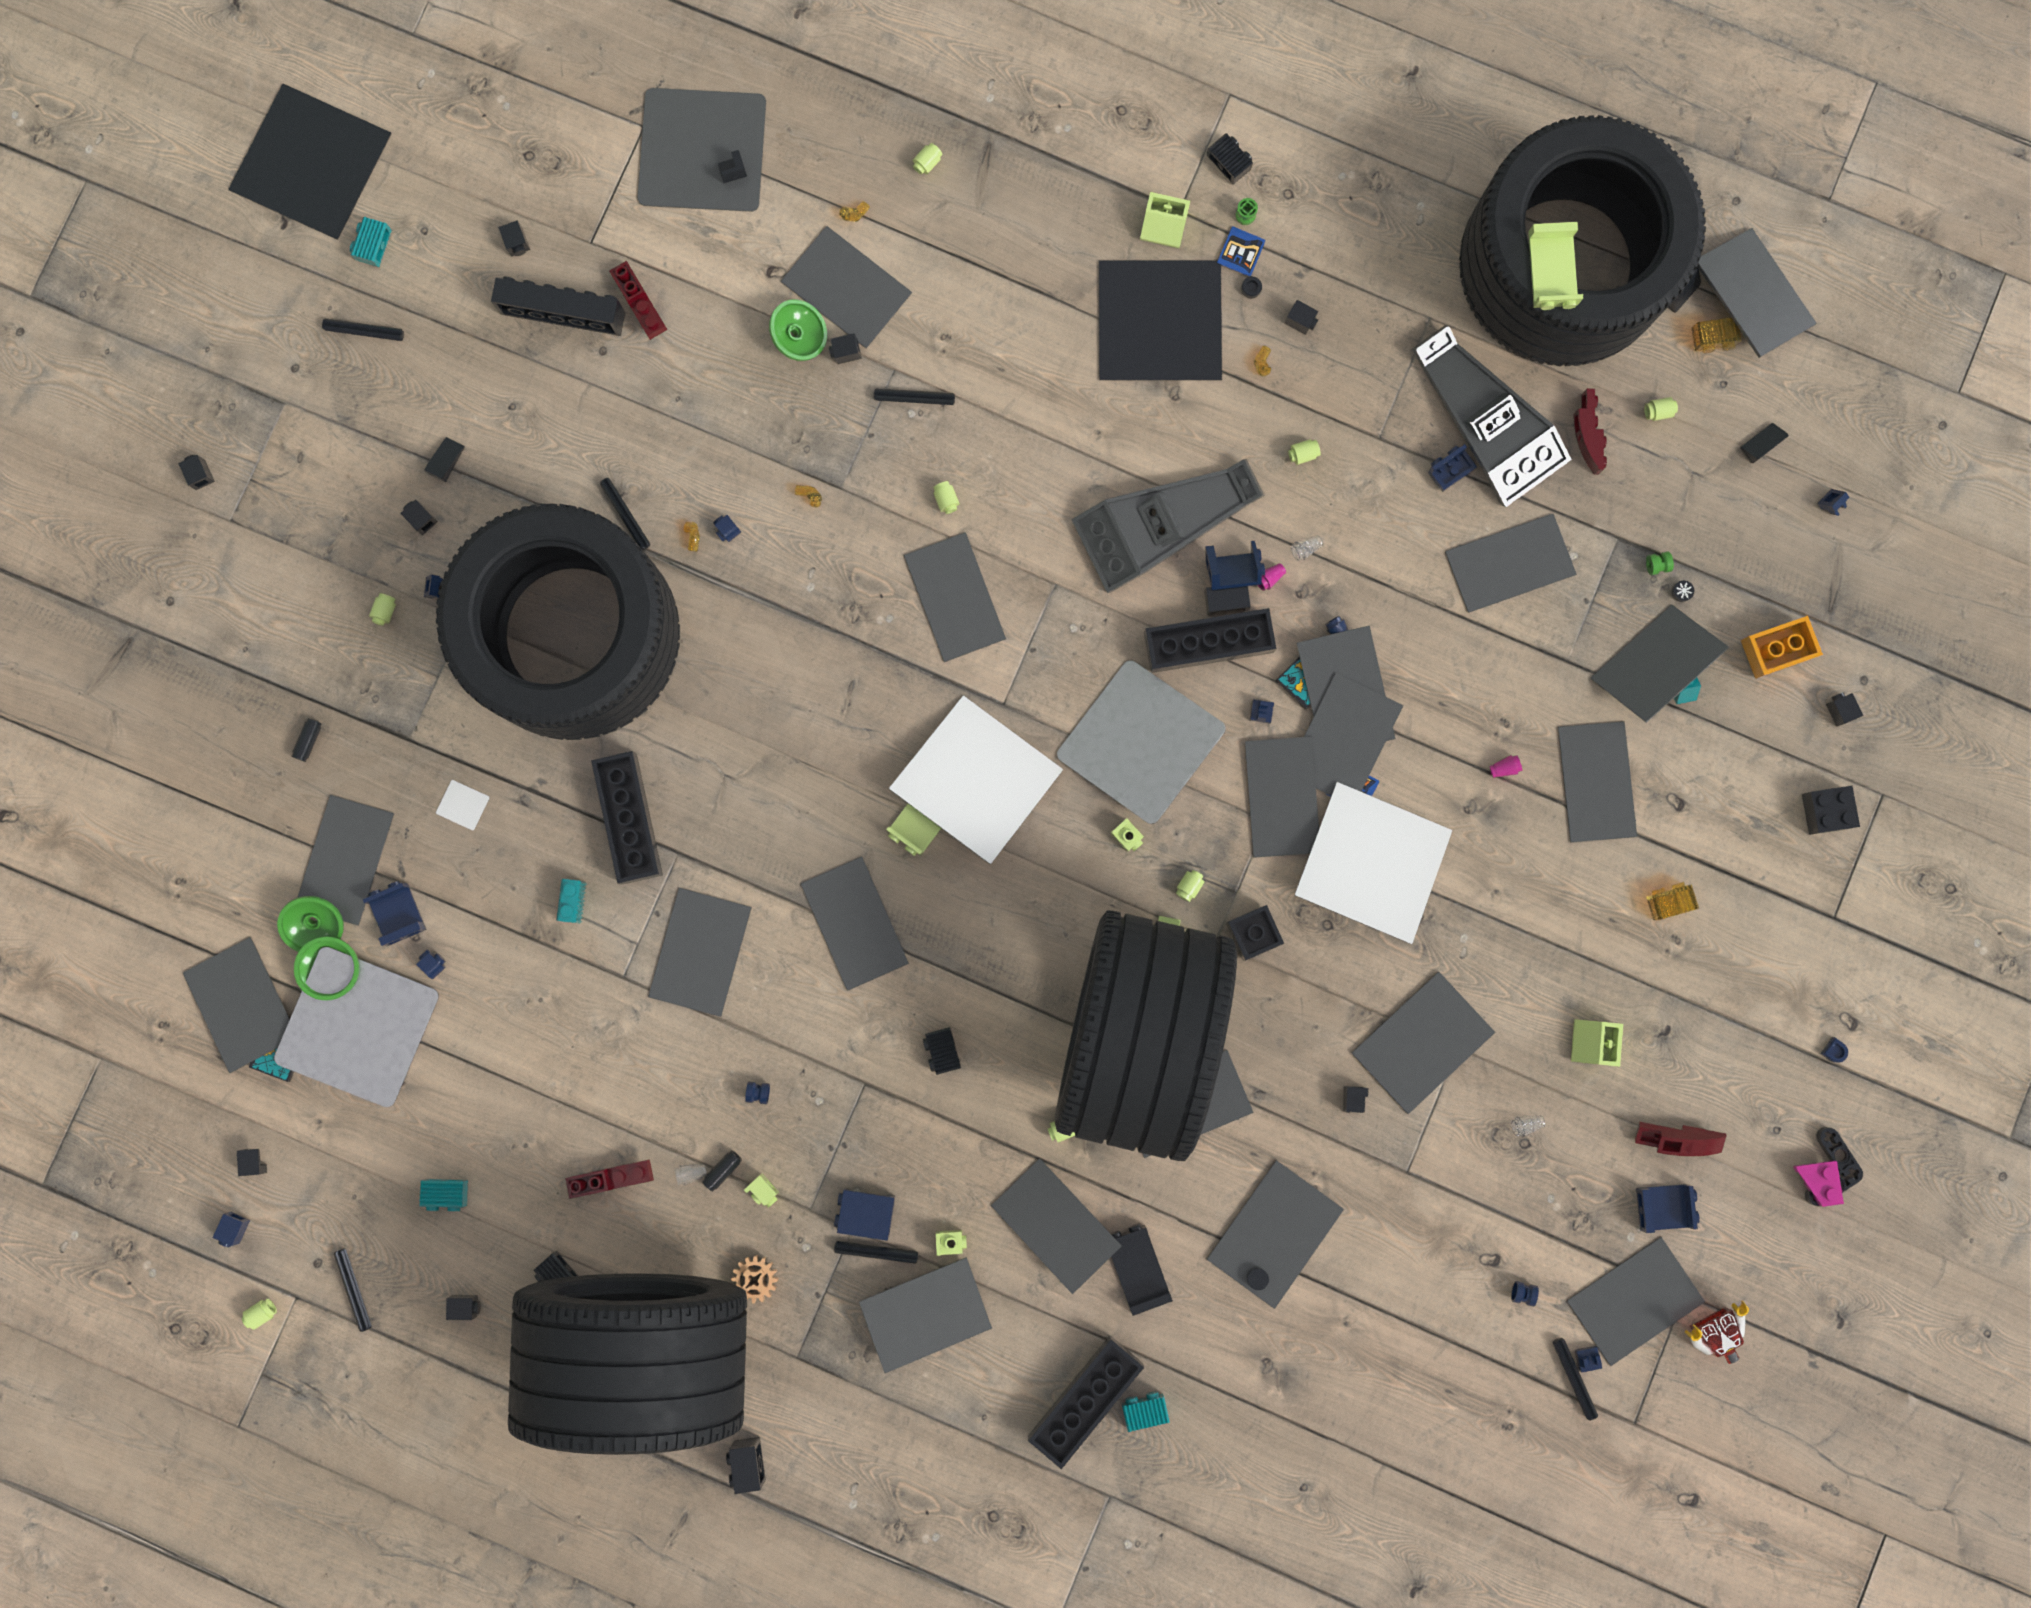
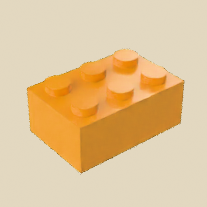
M1808 616L1753 634L1741 640L1755 679L1823 655Z

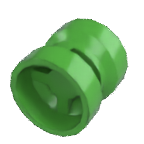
M1244 198L1239 202L1235 216L1240 224L1249 225L1255 220L1258 211V205L1255 200Z
M1666 551L1660 555H1647L1646 567L1648 573L1652 576L1659 574L1661 571L1665 573L1672 572L1674 561L1671 553Z

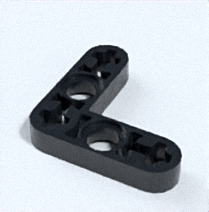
M1820 1128L1816 1134V1139L1830 1161H1837L1835 1159V1152L1841 1149L1844 1151V1159L1837 1161L1839 1175L1846 1177L1850 1174L1849 1169L1855 1170L1853 1173L1854 1178L1846 1177L1842 1179L1840 1177L1843 1193L1862 1180L1863 1171L1839 1133L1833 1128ZM1825 1133L1831 1134L1829 1137L1831 1142L1824 1140L1826 1137ZM1807 1189L1805 1192L1806 1201L1811 1205L1819 1206L1817 1201L1812 1199L1814 1197L1813 1193Z

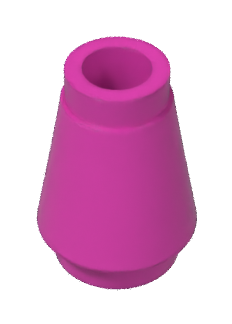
M1281 563L1265 569L1262 583L1257 586L1262 591L1270 590L1286 574V569Z
M1510 755L1489 766L1493 778L1518 775V772L1523 771L1518 755Z

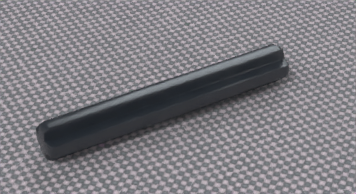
M326 318L322 322V328L325 331L402 341L404 338V331L398 328Z
M876 388L874 390V400L954 405L955 394Z
M610 478L600 481L601 487L636 543L642 550L650 547V542Z
M836 1241L834 1246V1252L838 1254L916 1264L918 1261L917 1251Z
M346 1249L334 1252V1257L360 1332L369 1330L372 1325Z
M1558 1338L1554 1340L1553 1345L1586 1419L1591 1421L1598 1418V1413L1565 1339Z

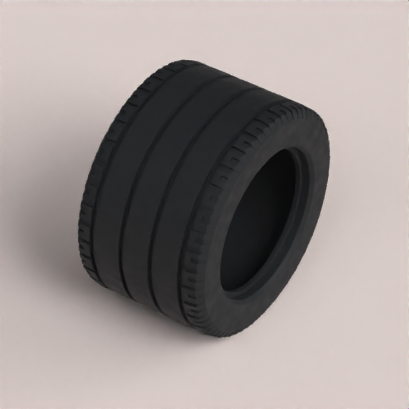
M1589 115L1588 117L1579 116L1577 119L1575 117L1568 120L1562 119L1558 123L1556 121L1549 126L1546 125L1527 136L1508 154L1494 174L1467 222L1461 240L1459 257L1461 284L1464 289V295H1467V303L1470 305L1471 312H1475L1474 316L1479 320L1481 327L1484 326L1485 331L1489 332L1493 339L1496 338L1500 345L1503 344L1507 350H1513L1514 354H1519L1524 359L1526 357L1530 358V361H1538L1540 364L1547 363V365L1561 367L1562 365L1580 366L1581 364L1595 363L1613 356L1630 346L1681 294L1699 264L1705 241L1706 226L1704 225L1706 217H1704L1705 208L1702 207L1704 204L1703 199L1700 198L1701 191L1697 189L1698 184L1693 180L1694 175L1689 172L1690 168L1688 165H1684V159L1682 157L1679 158L1677 156L1678 153L1671 149L1672 146L1669 143L1665 144V140L1657 138V134L1654 132L1650 133L1648 129H1642L1640 125H1633L1630 121L1623 122L1620 118L1613 119V117L1609 116L1603 118L1601 115L1597 117ZM1573 200L1588 204L1603 212L1618 227L1628 247L1630 272L1627 284L1603 291L1577 289L1578 294H1583V299L1572 309H1563V306L1554 307L1551 310L1534 308L1530 249L1525 227L1526 211L1548 201Z
M540 503V506L534 504L523 506L520 510L516 508L510 512H505L503 516L495 517L494 520L486 522V526H481L477 532L472 533V537L469 540L467 539L462 547H459L458 554H455L452 562L448 564L447 567L449 569L448 572L445 571L444 579L440 583L442 588L439 589V597L436 602L438 608H436V624L438 627L436 628L438 641L442 644L440 648L454 678L458 679V683L466 693L470 694L481 706L505 720L540 736L559 740H582V738L600 737V734L606 735L617 731L618 727L626 726L633 722L635 717L638 718L647 711V707L652 705L660 696L659 692L664 690L670 680L668 678L669 675H672L676 664L675 658L678 656L680 646L678 642L680 640V624H678L679 615L677 606H675L676 602L668 583L656 565L632 537L617 524L612 523V521L600 514H595L581 507L577 509L576 506L559 504L558 506L557 504ZM564 569H585L608 577L617 594L619 622L615 638L606 655L591 670L566 682L540 684L524 680L512 662L507 644L509 618L521 594L539 578Z
M1110 910L1105 912L1099 921L1071 1033L1055 1113L1057 1132L1071 1136L1072 1132H1074L1075 1138L1100 1144L1106 1140V1144L1109 1146L1134 1151L1137 1147L1139 1153L1160 1158H1167L1169 1155L1171 1160L1186 1161L1194 1151L1202 1132L1224 1049L1237 970V952L1233 939L1221 935L1216 939V935L1213 933L1187 928L1184 932V927L1161 921H1156L1155 925H1153L1152 919L1125 914L1123 918L1120 912Z
M643 1273L563 1277L536 1282L515 1292L512 1301V1310L514 1312L512 1313L511 1326L512 1346L510 1351L508 1402L509 1432L521 1441L545 1449L603 1455L679 1451L709 1445L734 1435L742 1428L744 1421L747 1326L746 1291L732 1283L718 1279L688 1275Z

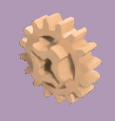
M758 1255L754 1256L753 1261H751L749 1256L746 1257L745 1264L740 1261L738 1263L740 1269L735 1268L733 1270L737 1276L731 1278V1281L736 1282V1286L746 1291L747 1300L752 1298V1304H755L757 1298L764 1302V1295L770 1298L772 1294L769 1290L775 1291L777 1287L773 1283L779 1280V1278L773 1276L777 1269L771 1270L770 1268L773 1263L766 1264V1257L759 1261ZM752 1265H757V1266H760V1267H762V1268H761V1269H753V1268L750 1267V1266H752ZM742 1273H743V1276L745 1277V1284H744V1285H742V1282H741V1275H742ZM762 1273L758 1282L752 1283L750 1286L748 1285L751 1282L752 1276L755 1277ZM766 1274H768V1276H769L768 1286H767V1283L765 1282V1275H766ZM751 1289L757 1290L760 1293H750L748 1291Z

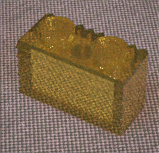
M1732 318L1697 322L1691 328L1695 351H1702L1704 354L1714 352L1718 348H1723V351L1735 349L1742 341L1740 329Z
M1684 882L1671 885V890L1665 891L1664 888L1652 890V895L1646 896V899L1648 900L1653 920H1662L1699 909L1692 884L1685 885Z

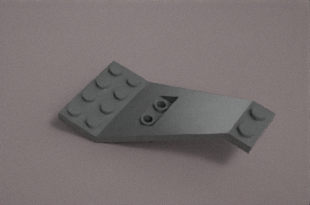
M1444 325L1412 348L1421 367L1483 469L1502 506L1507 507L1571 461L1555 426L1461 347L1449 326ZM1505 411V412H1506V415H1505V417L1503 418V417H1502V414H1503V412Z
M1243 459L1225 470L1105 499L1071 520L1107 593H1111L1145 574L1265 495L1247 459ZM1153 509L1156 510V515H1155V516H1153V515L1151 514V511H1152ZM1162 527L1165 528V533L1163 535L1160 532Z

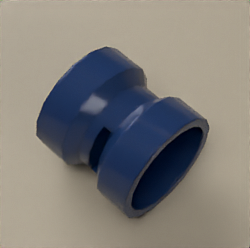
M748 1081L745 1102L753 1103L754 1101H759L760 1104L767 1105L770 1084L762 1083L759 1085Z
M1515 1281L1512 1287L1511 1301L1518 1304L1524 1302L1527 1306L1534 1307L1539 1295L1538 1286L1532 1284L1527 1286L1523 1282Z

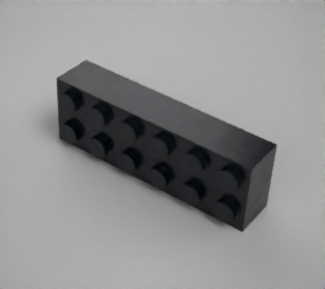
M506 276L503 279L495 278L491 297L492 304L501 315L621 336L626 314L619 300L612 295H604L602 297L590 291H584V293L576 292V290L568 287L558 289L551 284H543L541 286L529 280L518 282Z
M1269 608L1145 628L1144 631L1151 673L1271 654L1277 649Z
M630 751L591 760L617 884L624 885L663 876L637 754Z
M1110 1335L1030 1432L1028 1442L1062 1470L1144 1369L1143 1363Z

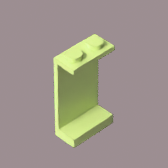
M1577 222L1533 224L1529 230L1534 308L1551 310L1554 307L1563 306V309H1572L1582 301L1583 294H1578L1573 240V236L1578 231Z
M907 804L891 827H888L886 830L890 833L888 837L897 844L901 841L907 845L905 850L913 856L917 853L921 856L941 828Z

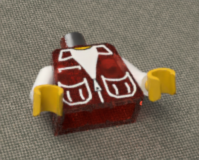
M1743 1300L1739 1307L1735 1303L1731 1305L1734 1312L1724 1307L1690 1325L1692 1332L1685 1330V1334L1690 1338L1694 1348L1706 1355L1712 1354L1715 1357L1724 1355L1728 1364L1737 1362L1740 1358L1735 1349L1744 1344L1745 1315L1749 1312V1308Z

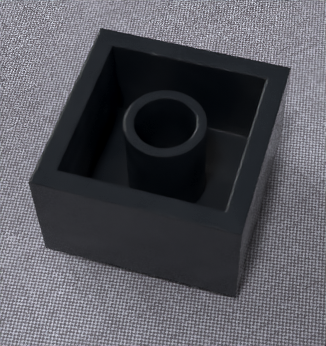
M1853 785L1802 794L1809 835L1860 827Z
M1267 905L1226 922L1243 961L1284 944Z
M760 1437L735 1440L729 1448V1452H726L727 1465L731 1466L732 1474H729L730 1488H734V1494L760 1491L766 1481Z

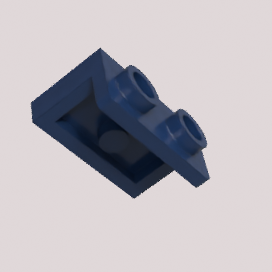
M1465 444L1460 448L1458 445L1447 452V457L1444 459L1439 457L1430 464L1432 467L1428 474L1442 492L1477 468L1465 451L1467 449Z

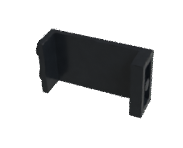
M1140 1223L1128 1227L1129 1231L1122 1234L1120 1231L1111 1233L1122 1245L1111 1257L1132 1316L1173 1301L1145 1225L1141 1226Z

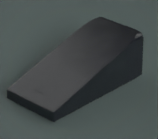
M446 437L428 462L424 471L446 482L465 446Z

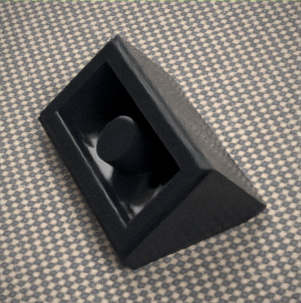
M1696 268L1692 278L1681 294L1668 307L1672 312L1676 313L1700 286L1701 279L1698 268Z
M1771 423L1740 448L1749 460L1754 463L1789 435L1776 424Z

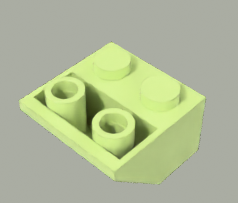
M1150 192L1140 240L1180 249L1190 201Z
M1574 1019L1571 1062L1620 1067L1623 1024Z

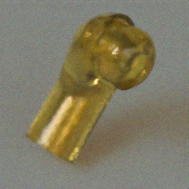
M862 201L857 208L842 207L839 215L845 221L857 222L870 209V206L865 201Z
M1264 345L1254 359L1256 371L1261 376L1269 375L1271 372V367H1268L1266 361L1271 353V349Z
M796 485L795 495L807 496L811 501L810 505L812 507L821 506L822 496L815 487Z
M686 522L684 524V532L690 533L688 550L697 552L700 540L698 525L695 522Z

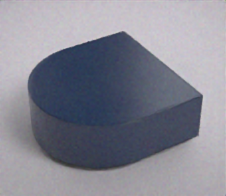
M1832 1037L1821 1052V1055L1831 1062L1840 1063L1848 1057V1048L1836 1037Z

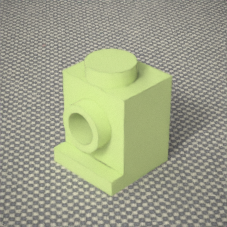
M1128 818L1111 832V835L1127 852L1130 849L1135 851L1143 844L1141 839L1144 836L1133 826ZM1127 832L1132 833L1133 839L1127 840L1125 834Z
M763 1174L759 1175L744 1189L746 1193L749 1191L753 1193L751 1197L757 1204L760 1205L762 1203L768 1208L778 1200L776 1195L779 1191Z
M962 1230L936 1231L937 1256L963 1254V1249L967 1248L966 1235H962ZM949 1240H954L955 1246L949 1247L947 1245V1242Z

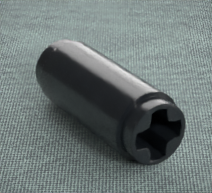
M307 719L294 746L291 757L306 762L320 733L322 723Z
M731 1150L704 1177L702 1183L713 1192L740 1165L742 1158Z

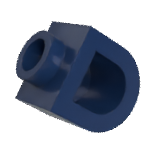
M728 515L725 517L720 516L713 522L718 529L715 533L723 542L725 540L730 542L741 533L740 529Z
M429 950L420 955V961L416 964L431 979H434L446 968L444 965L445 959L439 953L434 954Z

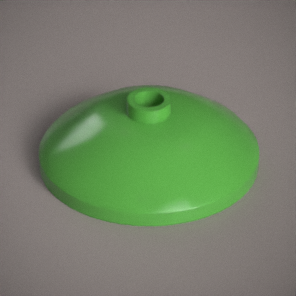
M797 299L787 300L779 304L770 316L769 332L776 348L786 357L796 361H807L819 355L824 349L827 341V327L822 315L811 304Z
M303 896L291 900L282 908L278 917L277 928L280 937L286 945L299 952L305 944L316 938L335 937L341 939L344 922L339 910L329 901L315 896ZM310 917H314L317 920L313 921L310 919Z
M320 937L311 940L300 949L294 962V976L298 986L308 996L318 1000H333L347 994L357 982L360 971L359 960L354 949L345 941L335 937ZM324 947H330L350 955L354 963V973L349 984L341 991L333 994L318 993L306 984L318 952Z

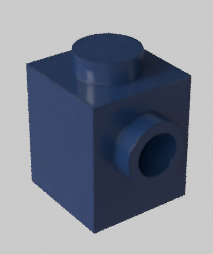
M234 1212L224 1213L212 1238L218 1240V1244L224 1247L240 1244L250 1219Z

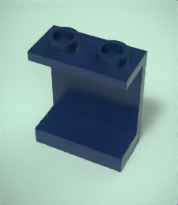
M1251 541L1250 553L1216 557L1214 545L1205 546V562L1212 590L1260 585L1262 583V576L1265 575L1264 563H1260L1262 560L1261 550L1257 549L1255 541Z
M400 881L393 882L388 885V889L372 891L368 893L369 897L363 899L365 904H370L382 937L378 938L381 946L388 947L426 930L409 885L406 883H400Z
M1681 1184L1636 1188L1640 1231L1655 1233V1230L1698 1229L1697 1224L1700 1222V1217L1695 1207L1697 1192L1693 1186Z
M845 1188L843 1193H839L837 1205L841 1206L840 1214L835 1216L834 1227H838L837 1233L888 1241L895 1196L856 1192Z

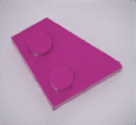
M1837 1161L1793 1166L1795 1172L1799 1173L1805 1182L1804 1184L1807 1189L1813 1193L1814 1199L1819 1206L1844 1204Z

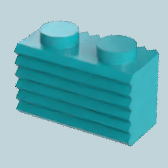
M363 217L362 222L357 224V237L350 245V255L356 261L380 267L392 229L385 222Z
M561 879L556 921L579 924L582 922L581 919L583 917L581 915L583 914L582 910H584L583 902L585 900L583 898H585L584 894L586 893L584 891L587 885L586 882Z
M421 1180L419 1206L426 1207V1211H439V1207H447V1211H460L461 1208L467 1206L468 1180Z
M1158 1391L1149 1392L1145 1398L1140 1399L1137 1396L1126 1398L1125 1402L1121 1403L1128 1432L1170 1423L1163 1393L1159 1394Z

